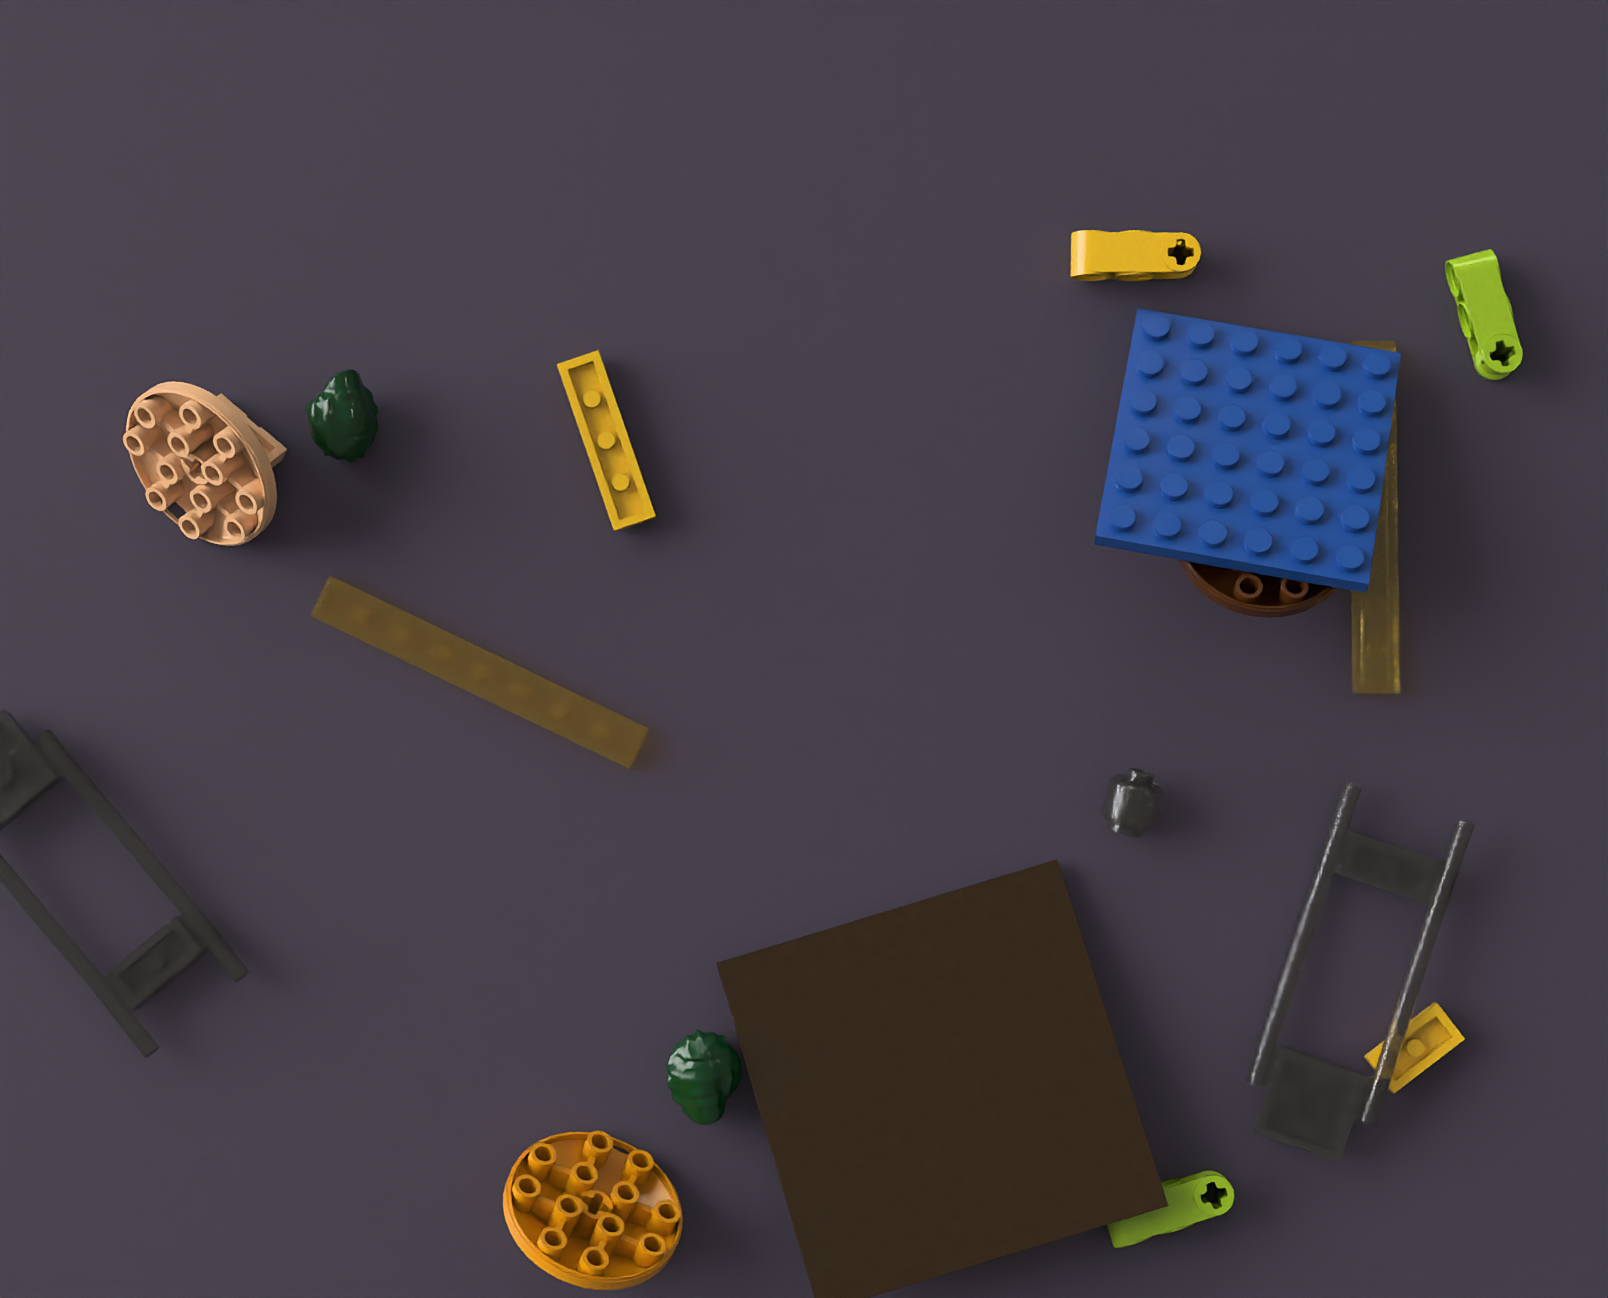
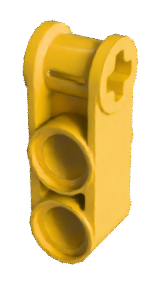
M1101 230L1076 231L1071 233V279L1079 281L1184 279L1192 274L1200 260V244L1195 237L1183 232H1151L1144 230L1121 232ZM1176 247L1182 248L1184 256H1190L1186 258L1183 265H1178L1176 257L1170 256Z

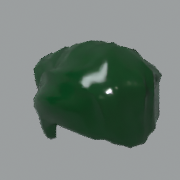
M346 369L335 374L326 384L323 392L316 399L305 405L304 411L308 414L312 439L315 445L322 450L324 456H330L336 460L344 459L350 463L354 462L357 457H364L366 451L372 446L378 431V407L373 401L372 392L363 385L362 378L356 370Z
M696 1029L693 1035H687L675 1045L666 1064L668 1072L667 1086L671 1090L672 1099L682 1106V1111L688 1118L700 1125H709L722 1118L727 1099L739 1087L742 1075L740 1058L734 1048L727 1043L724 1035H717L714 1032L706 1033Z

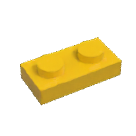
M1434 1002L1364 1055V1058L1390 1092L1396 1093L1465 1040V1038L1439 1004Z

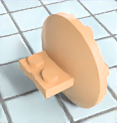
M175 381L164 382L150 388L136 399L129 411L126 433L123 436L124 445L129 451L135 471L146 489L145 495L148 503L154 509L163 511L171 520L179 525L184 535L190 539L200 538L210 543L225 546H236L249 542L264 531L273 519L277 504V489L272 468L283 460L287 448L262 427L259 428L247 418L248 415L222 393L215 396L211 392L192 384ZM174 502L186 512L179 519L167 509Z

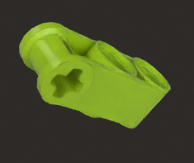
M1491 249L1447 260L1445 263L1447 282L1456 301L1460 326L1467 338L1474 367L1477 373L1484 379L1499 381L1507 377L1510 372L1520 365L1523 350L1515 328L1512 307L1501 281V271L1496 255ZM1494 351L1497 355L1504 354L1506 361L1501 364L1500 360L1492 361L1490 354Z
M1206 1170L1183 1178L1163 1181L1161 1184L1168 1206L1108 1224L1107 1228L1113 1247L1130 1246L1147 1240L1154 1235L1175 1232L1189 1227L1196 1222L1222 1215L1233 1205L1235 1198L1233 1187L1222 1174L1213 1170ZM1213 1182L1218 1189L1223 1188V1191L1217 1193L1218 1201L1215 1203H1210L1206 1197H1201L1202 1194L1207 1192L1206 1184Z

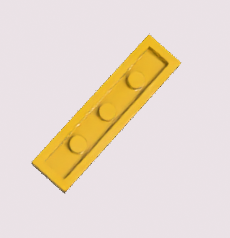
M599 350L558 363L557 367L614 532L656 519L657 517Z

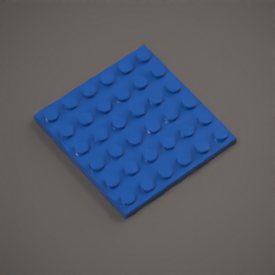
M1137 308L1094 545L1366 593L1370 581L1401 353Z

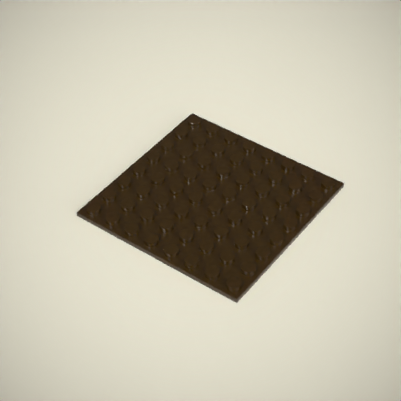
M1058 859L716 963L814 1298H870L1168 1206Z

